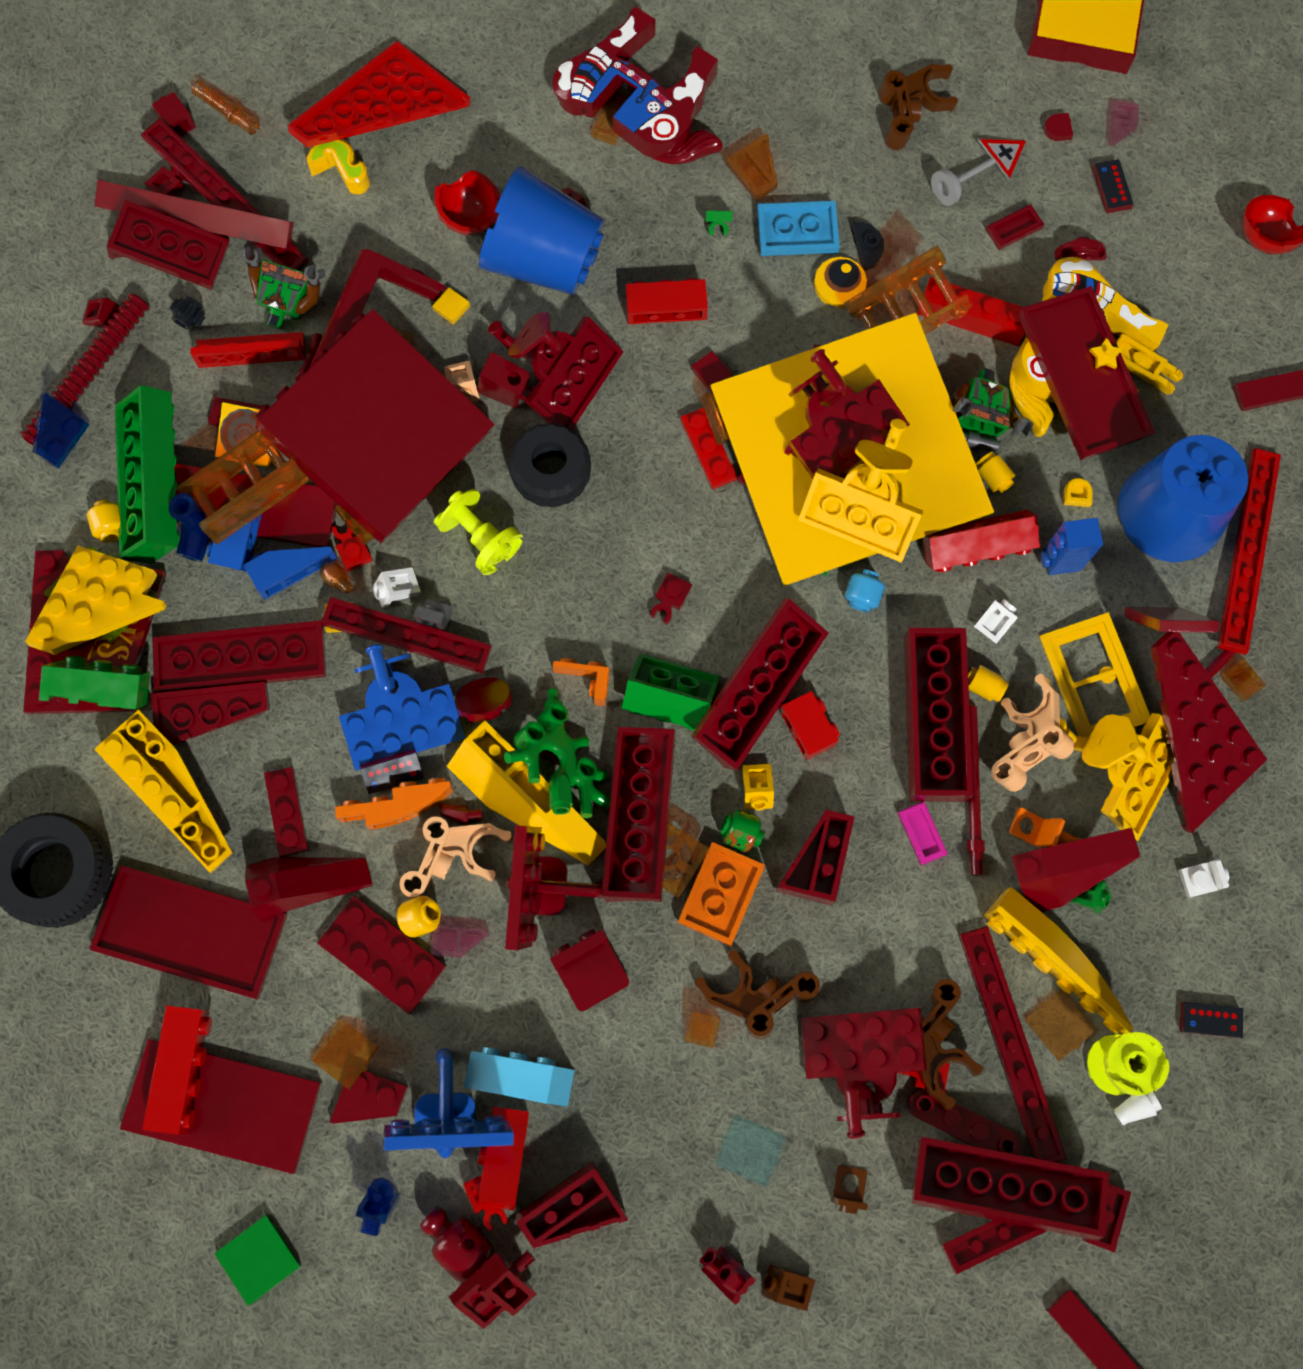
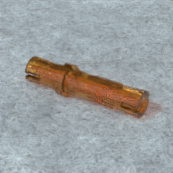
M202 80L195 82L201 87V90L194 85L192 86V94L223 114L231 124H237L250 135L256 133L251 128V125L259 130L260 121L246 113L244 108L238 103L233 104L206 85Z

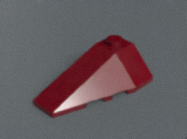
M273 857L246 865L245 883L250 906L258 920L373 886L366 858Z

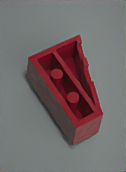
M826 809L775 892L832 906L836 902L855 816Z
M593 1161L516 1213V1223L533 1249L571 1238L573 1235L589 1230L595 1231L600 1229V1227L616 1222L628 1221L626 1212Z

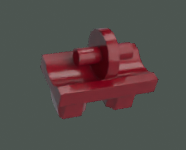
M722 1246L717 1251L709 1247L700 1258L699 1262L704 1266L701 1271L735 1305L740 1301L741 1295L746 1293L748 1287L756 1281Z

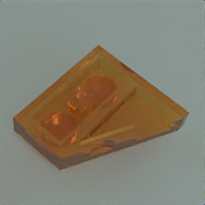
M767 133L726 159L727 167L756 202L777 189L778 180L774 171V160L770 152L769 136Z

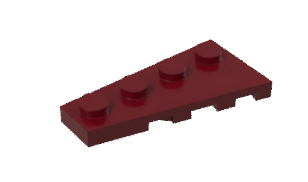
M267 682L151 694L153 725L172 745L270 711Z

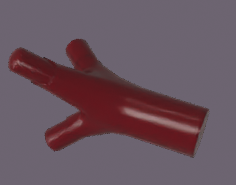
M312 334L307 358L299 372L305 367L309 368L322 339L321 334Z

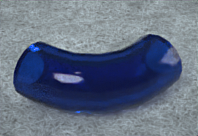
M180 493L173 497L169 503V513L172 518L179 522L181 530L176 554L183 558L203 563L209 541V522L204 508L198 501L186 493Z

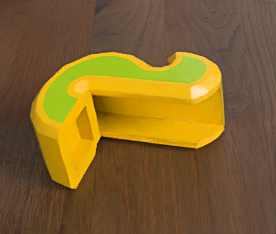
M340 139L316 145L310 149L307 155V163L312 176L336 166L350 193L363 194L368 190L370 179L365 164L362 161L357 163L351 145L345 140Z

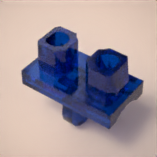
M377 1178L370 1183L366 1195L357 1207L355 1216L362 1218L361 1233L378 1236L382 1224H386L398 1204L400 1194L395 1193V1188L390 1180Z

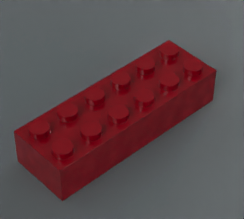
M909 627L904 636L909 802H967L973 797L966 628Z
M921 1137L918 1145L911 1204L1098 1241L1104 1238L1110 1173Z

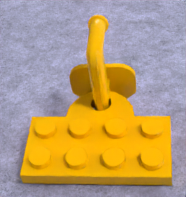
M893 419L890 423L891 428L884 445L871 440L859 441L855 453L866 464H860L851 469L845 479L818 468L798 521L902 563L923 510L897 500L899 488L897 480L892 473H908L913 461L908 455L896 450L902 432L905 431L907 425L901 419Z
M1151 713L1143 727L1142 733L1136 734L1134 725L1128 717L1114 714L1107 715L1098 721L1089 738L1076 736L1067 727L1065 719L1060 717V728L1073 739L1075 744L1074 750L1082 752L1083 761L1089 766L1102 769L1107 768L1113 788L1106 798L1101 811L1120 830L1133 828L1136 841H1139L1173 775L1171 763L1174 760L1171 744L1167 743V729L1163 722V716Z

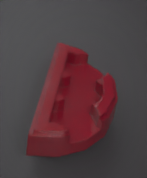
M1089 237L1077 238L1059 246L1054 251L1056 261L1067 257H1077L1084 260H1105L1107 256L1106 246L1103 242L1090 239Z

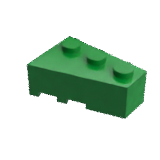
M68 655L64 660L42 666L39 700L49 701V699L54 697L68 698V703L78 704L79 700L98 703V706L138 709L147 705L150 672L140 670L139 665L123 664L122 667L112 666V661L94 660V663L85 662L82 656Z

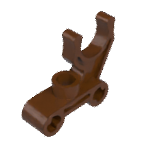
M930 64L907 77L900 71L895 70L886 74L878 97L883 104L891 106L893 120L885 136V143L890 149L901 150L906 146L914 130V122L920 121L921 104L932 112L954 111L958 103L957 97H939L930 90L928 84L932 79H949L953 71L951 64Z
M735 950L729 953L728 959L740 971L741 980L739 986L733 992L718 994L708 988L703 977H698L695 980L696 988L703 993L710 1005L746 1020L749 1034L758 1040L765 1039L772 1033L774 1026L772 1016L795 997L804 1003L813 1001L818 996L820 981L815 974L802 972L785 985L775 976L759 990L753 991L751 989L752 970ZM801 981L806 984L811 982L814 986V991L811 993L807 990L801 992L798 984ZM757 1017L765 1018L767 1020L765 1023L766 1030L756 1031L753 1028L755 1026L754 1019Z
M951 979L940 980L931 992V1002L934 1008L922 1021L927 1071H918L927 1094L936 1099L946 1110H950L955 1105V1099L946 1095L939 1087L937 1077L940 1068L948 1063H959L966 1067L973 1077L979 1076L983 1071L982 1065L976 1063L965 1050L956 1048L945 1050L941 1047V1043L956 1026L947 1015L961 996L959 985ZM940 989L950 991V1001L943 1000L940 997L942 994Z

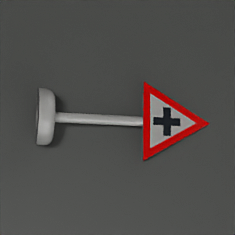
M979 139L978 142L991 158L959 177L948 169L936 171L931 178L933 193L943 205L951 206L960 199L962 193L960 183L993 164L998 166L1009 181L1026 141Z

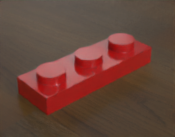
M704 407L681 416V424L711 489L713 490L736 481L737 475L706 408Z

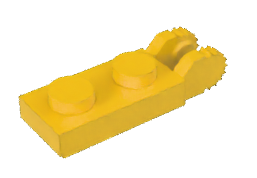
M1121 333L1116 343L1118 348L1122 349L1121 355L1128 371L1148 384H1153L1155 388L1163 393L1171 395L1175 390V385L1160 376V372L1175 382L1181 381L1183 373L1168 363L1167 359Z

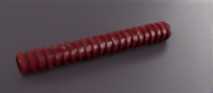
M129 293L128 300L123 301L124 306L118 307L119 312L113 314V320L109 319L107 322L109 325L103 326V332L97 334L98 339L94 338L92 340L93 345H88V351L82 353L83 358H78V364L72 366L73 371L67 372L68 377H63L62 385L58 384L56 386L58 390L52 391V397L46 399L47 404L41 405L42 410L36 412V418L32 417L30 419L32 423L26 424V430L20 432L21 437L36 448L43 447L42 442L48 440V434H53L52 429L58 427V421L62 422L64 420L62 416L68 415V409L74 407L73 402H78V396L84 394L83 389L89 388L88 383L94 381V375H99V369L103 370L104 362H109L108 357L114 356V350L120 348L119 343L123 344L125 341L124 337L130 335L129 330L133 331L135 329L134 324H139V318H143L145 315L143 312L149 311L148 304L141 297Z

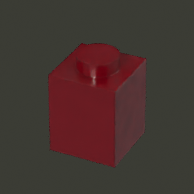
M174 91L151 104L158 119L161 118L180 137L196 128L190 113Z

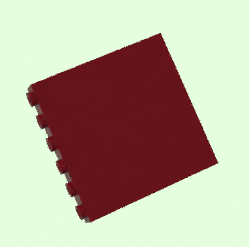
M372 309L366 315L361 313L353 321L352 325L354 327L348 333L342 331L334 339L333 343L335 345L329 351L323 349L314 359L316 363L310 369L307 367L303 368L295 377L297 381L290 388L287 385L283 387L275 397L277 401L271 407L266 404L256 415L258 419L255 428L381 544L478 445L495 424Z

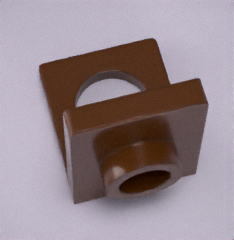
M837 1165L832 1202L840 1205L839 1211L857 1214L858 1209L867 1210L868 1204L863 1202L867 1170ZM846 1174H854L858 1178L859 1187L856 1191L846 1192L842 1188L841 1181Z

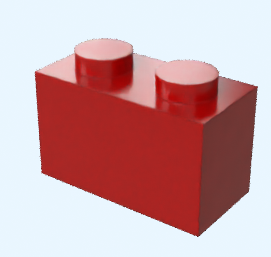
M812 691L781 706L779 712L806 761L837 745L839 741L837 737L840 736L835 723L833 721L829 722L824 714L826 708L819 696L815 698Z

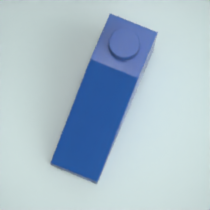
M254 487L218 530L207 548L208 563L247 572L243 564L247 563L253 555L267 496L266 491Z
M331 547L276 550L255 554L243 566L256 589L265 600L338 559Z

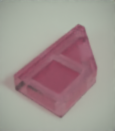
M1113 101L1111 105L1109 146L1113 147L1136 130L1138 126L1139 104Z
M438 925L433 933L431 955L462 958L473 947L487 938L489 931Z

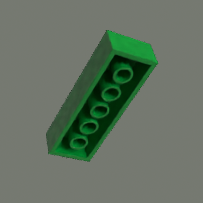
M144 385L138 386L115 405L117 493L120 515L119 559L150 564L177 548L180 537L177 531L178 506L176 505L177 481L174 468L176 465V455L174 454L173 443L175 429L173 428L172 417L174 414L172 392Z

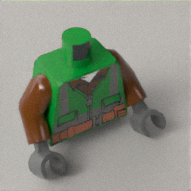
M250 246L243 250L242 256L249 263V279L254 298L258 305L269 310L265 322L266 325L281 329L285 315L299 319L301 314H305L318 302L321 285L318 280L325 276L323 268L317 270L315 274L314 264L306 267L304 272L265 260H262V263H260L258 260L263 255L260 247L254 250L255 256L251 255Z
M990 369L980 370L978 377H974L968 383L961 384L950 396L953 405L952 411L956 413L960 426L987 436L999 437L1010 428L1013 429V434L1018 435L1022 432L1025 436H1028L1033 427L1031 420L1019 417L1016 414L1009 399L1008 388L994 383L995 372Z

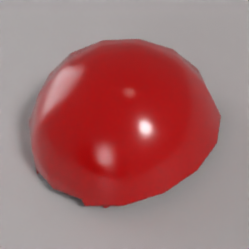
M471 170L464 173L459 180L447 185L445 182L436 186L434 204L439 219L448 229L463 236L479 235L486 232L488 228H491L496 223L499 213L495 212L501 196L496 185L487 176L478 171Z
M1261 195L1252 199L1246 206L1242 220L1243 232L1247 242L1258 251L1269 255H1281L1299 248L1303 244V224L1298 226L1294 222L1293 210L1295 207L1290 202V199L1275 195Z

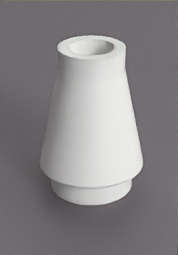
M1151 1092L1150 1094L1140 1096L1131 1095L1113 1111L1121 1125L1124 1126L1130 1122L1156 1116V1112L1161 1110L1162 1107L1155 1094Z

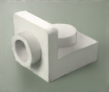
M412 567L381 572L373 586L374 595L380 601L382 608L388 607L395 600L418 597L421 592Z
M1005 598L1002 601L996 599L974 627L997 644L1019 615L1015 613L1017 607Z
M1220 859L1178 870L1187 898L1229 887V873L1227 868L1222 865Z

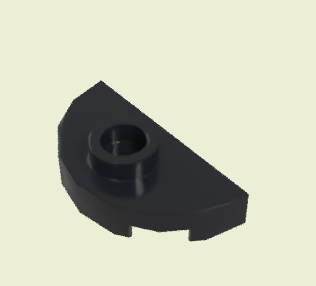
M852 222L851 229L863 270H870L875 267L883 255L884 239L874 226L865 222Z

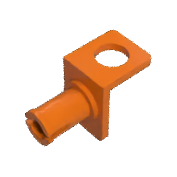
M1024 808L1017 809L1009 830L1010 834L1036 847H1048L1080 840L1078 837L1062 830L1065 824L1064 819H1043ZM1023 818H1029L1033 824V829L1029 834H1024L1020 829V822Z

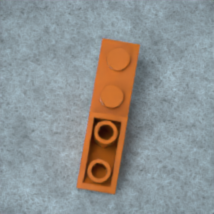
M445 778L430 779L428 784L417 785V782L414 781L403 782L399 784L400 787L392 788L393 800H389L388 796H379L372 798V802L360 803V800L344 801L343 806L335 807L336 819L340 822L365 819L366 826L370 830L396 825L415 818L442 802L453 792V785L450 781L445 782Z

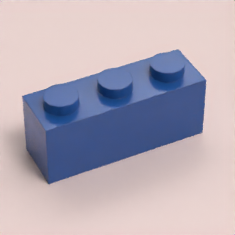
M1098 518L1063 522L1041 552V564L1043 568L1047 567L1048 575L1078 572L1085 567L1103 546Z

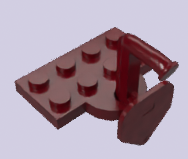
M539 312L533 315L515 339L502 327L500 321H494L488 327L489 334L494 335L508 349V355L511 358H531L533 371L540 381L526 400V403L547 423H557L571 429L574 428L624 352L589 316L582 317L571 335L567 332L551 331V315L548 312Z
M820 349L813 354L811 362H815L821 371L788 394L789 397H792L803 390L808 397L805 414L810 428L788 442V444L812 479H814L818 468L839 476L860 461L861 458L855 453V449L861 440H871L884 444L893 419L903 420L907 427L910 425L879 379L856 394L845 384L836 370L835 366L839 362L835 360L831 363L825 355V350ZM822 375H824V376L826 377V379L828 380L829 383H826V382L824 381V379L822 378Z
M515 825L511 877L506 881V887L510 890L506 950H521L532 947V942L536 941L538 926L534 924V917L536 915L552 916L559 914L565 906L566 895L603 898V881H598L595 884L567 882L568 868L562 859L540 856V851H543L545 846V835L541 833L542 827Z
M921 1008L801 1018L806 1079L836 1077L838 1088L845 1096L847 1116H837V1121H847L849 1131L847 1137L856 1139L865 1136L861 1120L901 1118V1113H883L882 1102L891 1096L896 1086L897 1073L927 1071Z

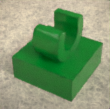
M705 211V221L712 222L708 227L709 234L713 235L714 227L719 224L723 227V235H727L729 228L725 222H732L733 211Z

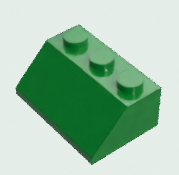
M639 653L627 682L622 709L629 710L637 715L643 714L654 717L661 722H671L684 726L689 730H695L712 705L720 676Z

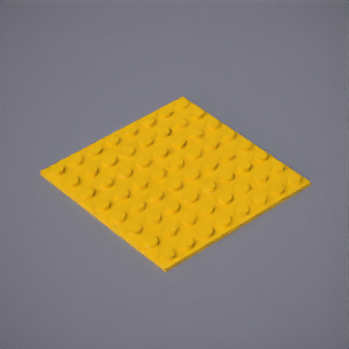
M916 313L710 385L783 586L878 554L798 521L813 479L798 458L791 454L788 456L784 451L788 442L810 428L805 414L808 397L803 390L792 397H789L788 394L821 371L815 362H811L813 354L820 349L825 350V355L831 363L835 360L839 362L835 366L836 370L845 384L856 394L879 379L910 424L902 432L896 450L908 455L913 461L908 473L892 474L896 478L899 488L897 500L923 510L911 542L994 513L956 413L952 411L953 405ZM822 375V378L824 379V381H825L826 383H829L828 380L826 379V377H825L824 375ZM861 459L856 464L851 466L849 469L844 471V473L848 474L851 469L855 468L860 464L866 463Z

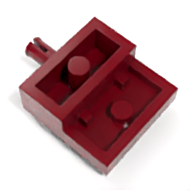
M526 1250L513 1263L506 1261L496 1252L474 1274L462 1282L449 1296V1299L457 1309L483 1329L504 1310L514 1316L537 1295L522 1274L535 1261V1258Z

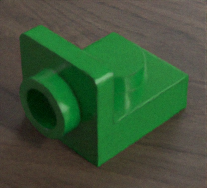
M1101 881L1070 902L1089 908L1094 913L1101 914L1102 909H1106L1110 903V887L1104 881Z

